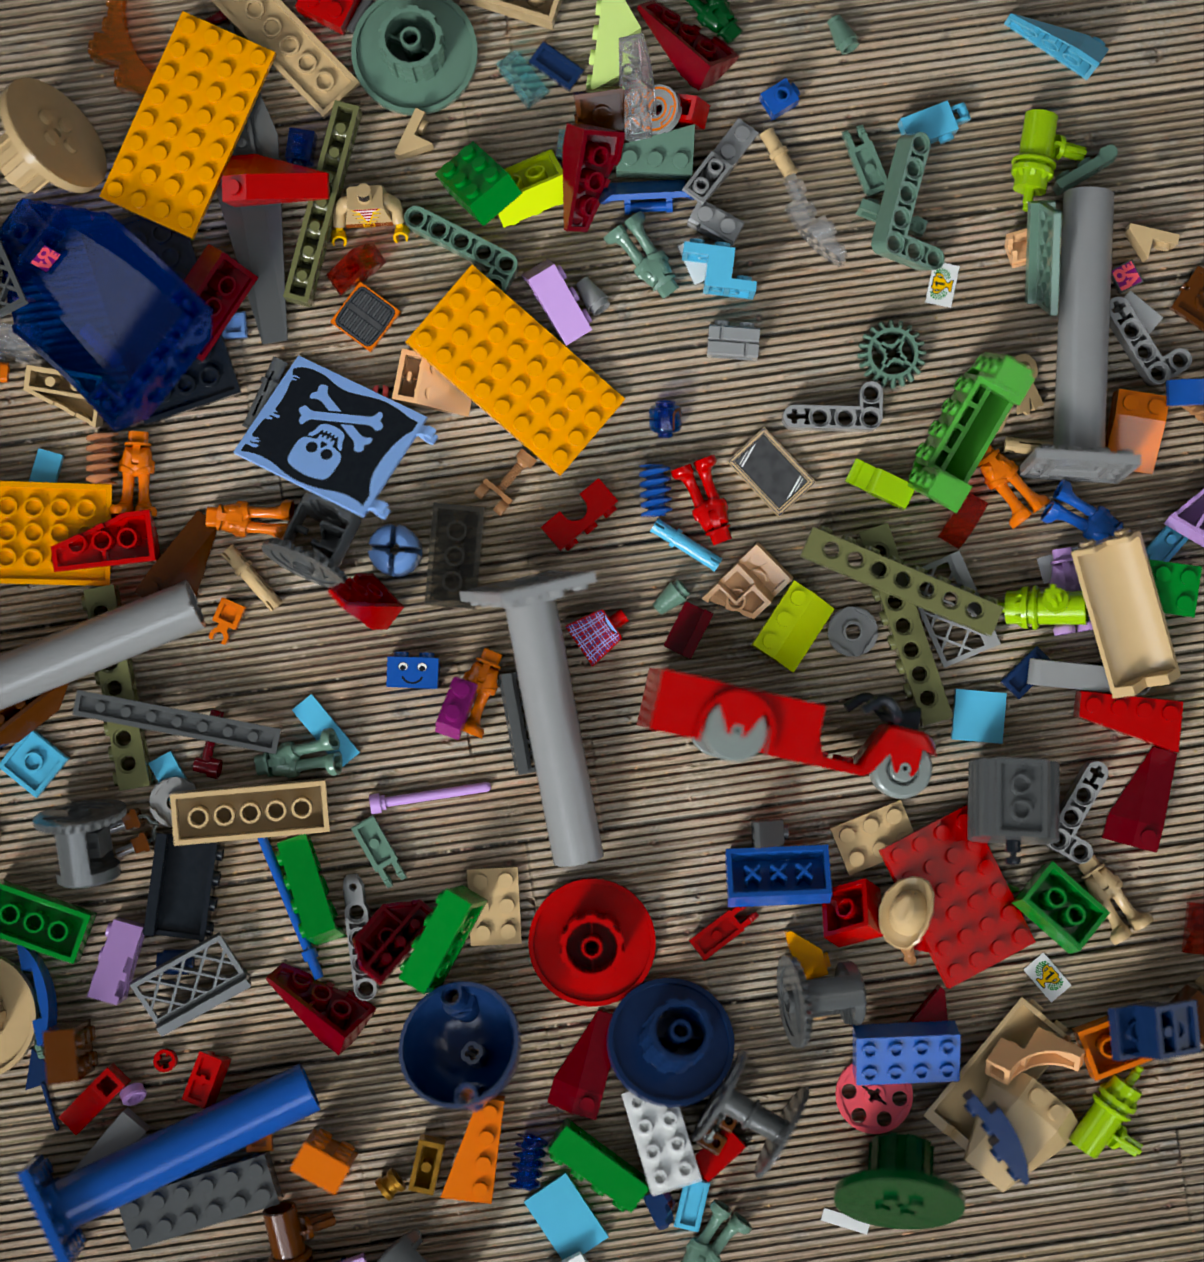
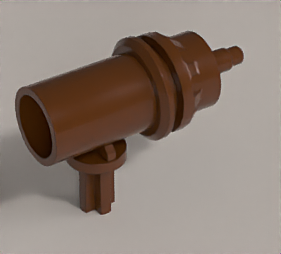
M282 1201L278 1205L265 1208L262 1214L272 1252L268 1262H314L312 1248L306 1245L304 1241L313 1239L315 1232L336 1225L333 1211L330 1210L310 1218L307 1214L298 1217L296 1204L292 1201Z

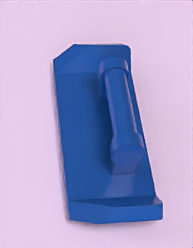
M679 179L610 183L608 188L605 187L603 189L599 203L607 204L612 201L624 200L625 215H631V213L639 211H666V213H672V198L685 197L691 200L695 199L682 190L687 181ZM666 198V201L631 203V200Z

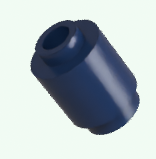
M164 949L163 952H158L156 967L188 949ZM195 957L187 958L184 966L194 968ZM168 969L163 972V975H178L179 971ZM182 972V975H189V973Z

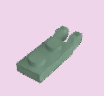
M861 124L856 126V131L862 145L855 147L848 130L842 132V137L867 199L884 192L887 176L873 142L869 140L865 128Z
M1113 144L1106 145V147L1104 146L1099 150L1095 158L1087 157L1077 164L1078 168L1071 172L1065 170L1055 178L1056 181L1052 188L1055 194L1058 196L1062 195L1066 190L1072 189L1112 164L1118 154L1117 147Z
M374 815L351 827L375 872L378 871L387 888L393 886L391 877L384 869L389 864L393 865L397 876L401 880L407 878L401 864L398 862V856Z

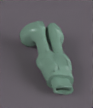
M639 211L628 218L624 225L636 237L645 251L646 257L640 253L631 241L622 224L610 231L603 239L609 245L615 243L620 245L636 266L634 269L636 276L652 287L654 292L657 290L660 296L665 299L680 287L673 279L675 274L672 273L668 263V256L663 250L658 251L647 236L643 226L646 217L642 211Z
M326 728L322 730L320 739L313 742L296 745L292 741L282 742L278 746L276 754L264 752L262 755L254 757L256 773L258 776L267 774L269 777L285 776L287 778H295L300 775L301 771L325 768L331 776L339 775L342 771V755L340 752L315 758H300L302 755L339 749L340 743L337 734L332 728Z
M714 1199L710 1205L712 1211L710 1221L699 1237H693L686 1245L685 1255L680 1262H720L721 1257L719 1255L728 1241L736 1233L749 1234L753 1227L743 1216L734 1212L720 1235L712 1244H709L716 1230L732 1213V1209L728 1205Z

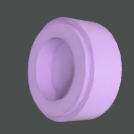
M133 1083L123 1088L119 1096L124 1105L133 1106L143 1101L147 1092L142 1083Z

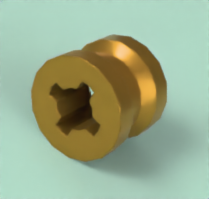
M393 1168L387 1171L386 1176L375 1180L377 1188L388 1201L394 1199L397 1192L406 1190L404 1181Z

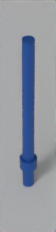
M268 837L257 838L303 952L301 954L304 962H308L315 980L322 978L324 974L317 959L319 957L315 947H312L311 942L306 937L302 938L298 928V923H301L299 913L295 914L290 902V899L293 898L290 890H287L283 873Z

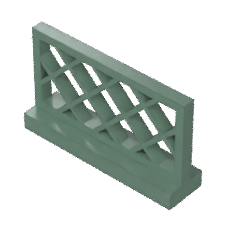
M1054 200L1028 201L1025 302L1027 304H1037L1050 316L1058 315L1062 213L1056 209V202Z

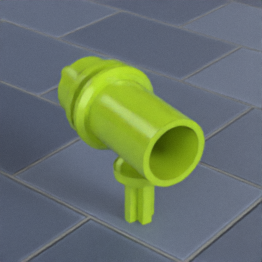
M1032 109L1025 112L1019 153L1012 158L1011 174L1014 177L1013 190L1023 194L1022 209L1025 212H1028V201H1033L1034 196L1046 194L1048 182L1054 177V170L1056 169L1054 160L1058 161L1061 157L1081 162L1087 154L1086 147L1066 142L1065 136L1056 134L1058 115L1048 110Z
M1050 584V589H1045V591H1040L1037 585L1033 586L1032 591H1030V587L1025 586L1017 591H1006L1005 602L998 603V605L1004 607L1002 613H1005L1006 624H1017L1023 629H1029L1030 624H1032L1033 630H1037L1040 624H1088L1089 613L1082 591H1065L1057 588L1056 584Z
M1135 1066L1125 1079L1114 1074L1108 1082L1099 1086L1100 1094L1096 1092L1092 1094L1095 1100L1069 1137V1140L1087 1155L1097 1159L1106 1145L1111 1149L1120 1147L1134 1157L1142 1153L1141 1148L1143 1144L1127 1135V1128L1121 1125L1123 1121L1130 1122L1132 1119L1128 1114L1134 1115L1137 1110V1101L1141 1097L1142 1092L1134 1084L1144 1070L1142 1066Z

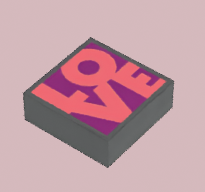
M1132 259L1111 270V279L1119 294L1144 282Z

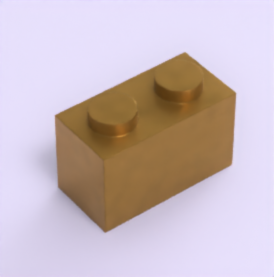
M421 1134L408 1190L433 1196L446 1139Z

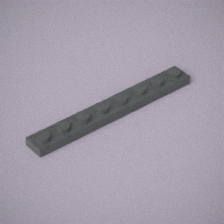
M77 690L72 713L75 716L272 754L277 753L281 729L82 690Z

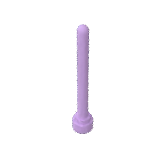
M481 782L389 797L379 793L369 794L371 814L382 813V810H387V807L488 792L491 790V784L489 782Z

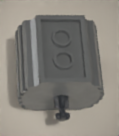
M1008 757L979 758L968 762V840L980 843L1006 844V852L1010 853V857L1005 858V862L1008 865H1020L1021 858L1016 857V853L1021 852V844L1047 845L1058 843L1060 764L1057 761H1049L1048 759Z

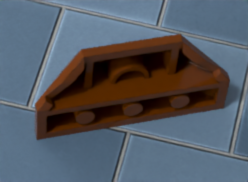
M69 683L0 710V745L21 741L59 711Z

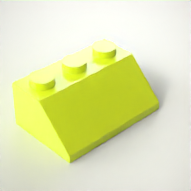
M552 149L504 169L522 192L518 198L498 214L504 228L509 225H515L530 216L539 215L551 207L563 204V169Z
M794 580L751 646L794 673L835 609L815 593Z

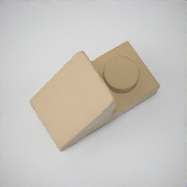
M415 108L394 152L396 159L402 161L434 149L431 142L418 137L419 134H424L428 126L424 111Z
M1130 223L1124 230V234L1142 262L1149 258L1151 245H1154V248L1157 250L1169 251V249H1173L1178 245L1180 237L1179 234Z

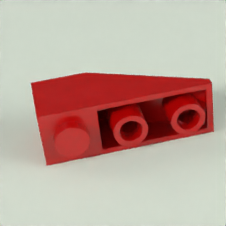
M112 1063L58 1118L75 1135H78L131 1080Z

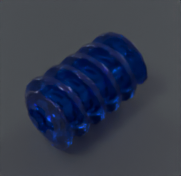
M519 1133L517 1135L524 1138V1141L516 1142V1146L522 1148V1151L514 1152V1156L520 1158V1161L512 1162V1166L518 1168V1172H510V1176L514 1177L516 1182H509L508 1186L520 1190L537 1189L541 1186V1182L537 1179L543 1175V1172L538 1168L544 1167L545 1164L540 1158L546 1157L547 1153L542 1148L548 1147V1141L537 1135Z

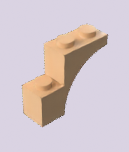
M1038 1027L1025 1049L1021 1048L1017 1043L1001 1037L986 1060L985 1074L1008 1085L1018 1074L1036 1066L1058 1065L1078 1072L1083 1064L1085 1050L1073 1042H1068L1058 1037L1052 1031H1046Z

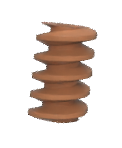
M95 432L86 436V440L93 443L86 446V450L93 453L86 456V461L93 463L86 466V471L93 473L86 476L87 482L118 485V483L111 481V478L118 476V473L111 471V468L118 466L117 462L111 460V458L118 456V453L112 451L111 448L118 446L119 443L111 440V438L118 436L119 433Z

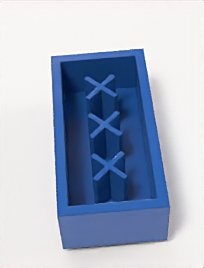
M828 845L726 849L725 851L728 907L825 904L831 902L832 886Z
M931 1021L853 1025V1074L856 1086L960 1081V1032L956 1022Z

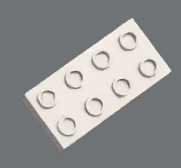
M630 1091L621 1094L651 1194L657 1196L703 1181L680 1107L653 1105L638 1098Z

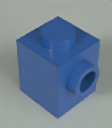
M787 78L762 92L759 101L773 121L798 105L800 92L793 82L789 83Z

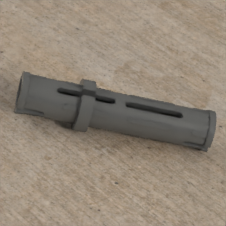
M273 356L265 377L262 376L260 380L262 384L242 426L250 428L279 385L282 374L288 365L287 362Z

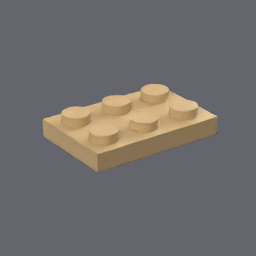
M900 799L830 827L849 876L884 862L878 850L914 832Z
M518 866L467 869L468 889L488 900L470 933L471 946L522 944Z

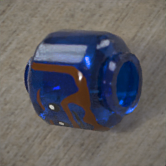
M655 401V405L649 408V429L658 433L660 438H671L673 433L681 430L682 409L676 405V401Z

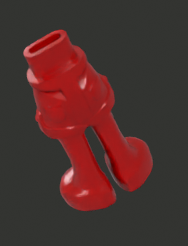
M714 454L693 462L701 478L708 500H704L699 490L691 463L671 471V475L675 480H681L685 484L695 507L692 510L695 521L700 523L704 531L707 532L705 535L710 536L713 546L732 539L729 531L731 525L728 524L727 511L729 506L725 498H720L712 479V467L717 462Z

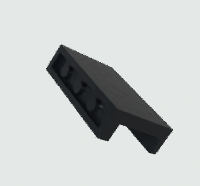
M158 832L156 834L143 935H162L199 940V942L213 936L214 922H211V914L216 911L218 897L214 896L215 886H219L221 880V871H217L218 862L222 861L224 857V846H221V842L174 846L173 833Z

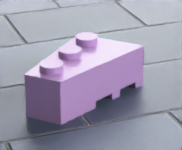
M546 259L521 274L530 285L536 300L541 304L547 318L566 346L592 330L589 325L592 319L585 308L581 310L578 306L577 301L580 298L573 287H567L564 282L567 276L560 265L555 266L554 263Z

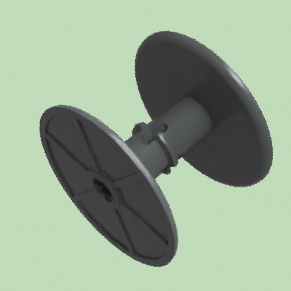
M741 1050L733 1059L729 1072L723 1082L712 1092L695 1126L692 1140H700L713 1125L720 1112L730 1116L742 1124V1129L748 1127L767 1138L754 1170L756 1178L760 1179L769 1171L790 1139L805 1109L810 1089L807 1087L801 1088L792 1097L780 1116L760 1105L759 1099L753 1101L734 1089L747 1060L746 1051Z

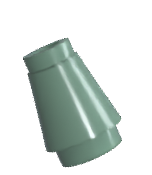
M841 15L833 16L828 20L827 23L836 50L840 51L842 55L854 51L859 46L857 34L842 19Z
M676 579L674 582L670 581L652 605L663 615L665 612L687 601V597L691 593L679 579Z

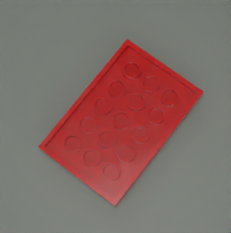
M964 805L878 850L894 883L900 879L917 876L929 881L934 891L933 915L922 940L947 989L960 984L1036 942L1021 911L1012 904L1014 897L988 844L968 840V805Z

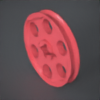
M853 1062L842 1071L836 1084V1103L841 1115L852 1127L868 1134H882L895 1129L906 1119L913 1102L911 1083L864 1085L873 1091L878 1088V1095L886 1102V1104H883L876 1099L869 1101L870 1095L862 1085L856 1086ZM852 1084L855 1086L856 1093L852 1098H845L842 1095L844 1085ZM897 1091H902L906 1094V1102L900 1106L895 1105L892 1101L893 1094ZM854 1109H864L866 1117L862 1122L853 1121L851 1115ZM883 1111L891 1115V1121L886 1126H881L877 1122L878 1114Z

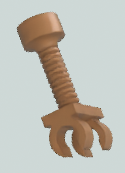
M522 448L516 454L517 463L505 475L504 479L500 481L499 485L495 486L486 478L474 492L481 500L490 489L501 496L502 499L493 509L500 516L514 502L505 494V490H507L508 486L512 484L513 480L517 478L516 476H519L518 474L523 469H531L537 462L536 459Z

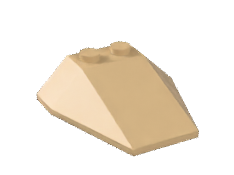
M1024 1072L1018 1074L1008 1085L992 1077L987 1081L981 1102L988 1107L995 1101L1008 1118L1022 1144L1029 1173L1066 1147L1070 1141V1135L1079 1123L1072 1110L1044 1086ZM977 1115L963 1160L1001 1192H1005L1017 1182L1007 1173L1008 1165L1003 1160L999 1163L989 1152L992 1148L988 1142L990 1136L981 1127L980 1124L983 1123V1120Z

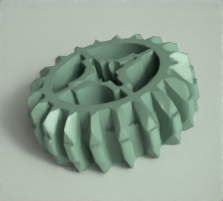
M893 320L888 321L887 328L883 322H879V331L873 326L870 327L869 331L872 336L864 334L862 338L867 343H859L858 348L865 351L857 354V358L865 359V361L859 364V368L868 367L864 376L868 377L872 373L874 377L871 381L877 382L878 378L881 379L880 385L882 388L886 386L887 381H890L891 389L896 387V381H898L901 387H904L906 385L904 378L910 383L913 382L914 376L912 373L919 375L921 370L917 366L925 365V361L918 358L926 355L925 350H918L925 343L924 341H915L920 333L916 332L911 335L909 333L912 330L911 325L906 330H903V321H899L896 328L894 327ZM885 335L899 337L893 344L881 343L877 340ZM905 341L911 349V362L902 353V346ZM898 345L897 353L895 354L898 358L894 357L885 364L889 354L886 351L890 352ZM872 346L881 355L882 361L879 367L873 362ZM890 365L902 366L907 369L899 374L885 373V370Z

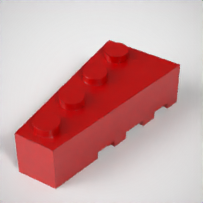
M1086 691L1075 692L1074 717L1165 750L1179 753L1183 701L1134 696L1113 698L1112 694Z

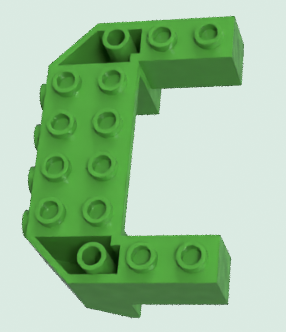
M990 352L981 354L965 372L964 376L961 375L954 384L955 391L951 398H947L941 407L942 414L938 420H934L928 429L929 436L925 443L922 442L915 452L917 457L914 460L909 475L908 486L957 513L972 488L967 483L1013 404L1020 406L1035 378L1031 376L1033 371L1006 355Z

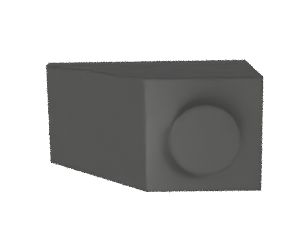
M783 819L751 820L752 846L754 848L784 846V840L789 839L788 824H783Z

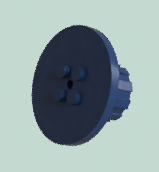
M661 978L639 985L621 1000L609 1022L607 1052L616 1076L632 1094L653 1105L683 1107L701 1101L723 1082L733 1061L735 1048L734 1033L726 1011L710 992L690 981L677 978Z

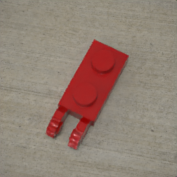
M733 907L691 937L689 942L705 961L745 931L744 928L756 920L759 914L756 911L752 912L739 923L735 915L746 907Z

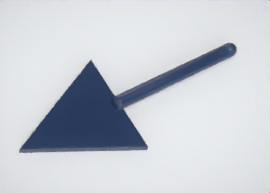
M32 1048L25 1090L41 1085L54 1129L58 1131L60 1127L46 1086L45 1060L39 1059L36 1051Z

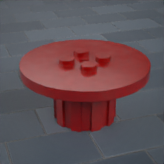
M585 878L566 883L545 898L533 917L529 931L528 947L533 968L548 990L569 1003L597 1007L620 1001L644 981L654 960L656 937L650 914L634 893L613 881L600 878ZM594 940L597 944L591 947L587 944V941Z

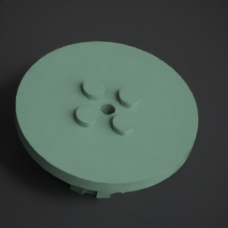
M377 0L364 12L356 25L352 38L351 58L355 74L362 88L376 103L398 114L412 116L415 108H418L427 115L448 107L465 92L476 71L478 46L470 20L464 11L452 0Z

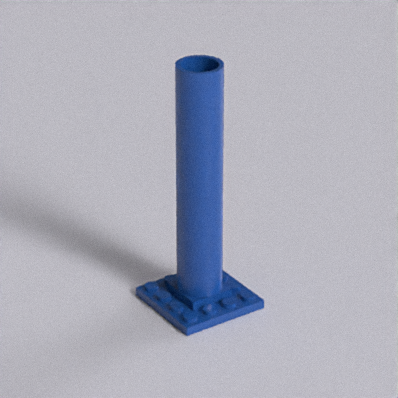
M299 1063L61 1178L58 1176L53 1179L51 1174L54 1172L53 1166L48 1158L44 1159L42 1154L31 1159L17 1175L57 1262H74L85 1247L83 1243L86 1242L80 1228L76 1229L77 1227L320 1111L321 1106L303 1066Z

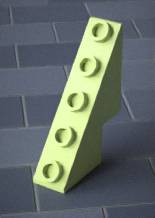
M597 0L595 15H600L599 25L594 24L592 40H597L596 50L591 49L589 65L594 66L593 74L587 75L586 90L611 87L634 74V65L622 45L640 36L641 27L625 0Z

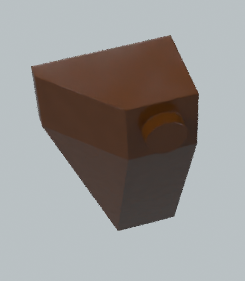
M200 511L194 514L134 591L143 598L180 582L187 581L196 597L198 596L209 554H211L218 531L216 527H206V515Z

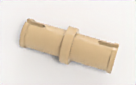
M769 128L762 132L759 137L770 153V160L775 161L783 178L788 179L795 175L798 169L787 153L789 151L787 146L782 145L774 128Z

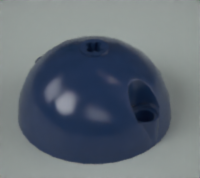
M462 981L440 986L428 993L416 1004L404 1023L399 1041V1061L402 1073L412 1090L423 1100L448 1109H467L477 1112L484 1107L486 1102L497 1096L513 1078L521 1056L522 1040L520 1026L511 1007L493 989L483 984ZM459 993L458 999L452 1003L453 996Z

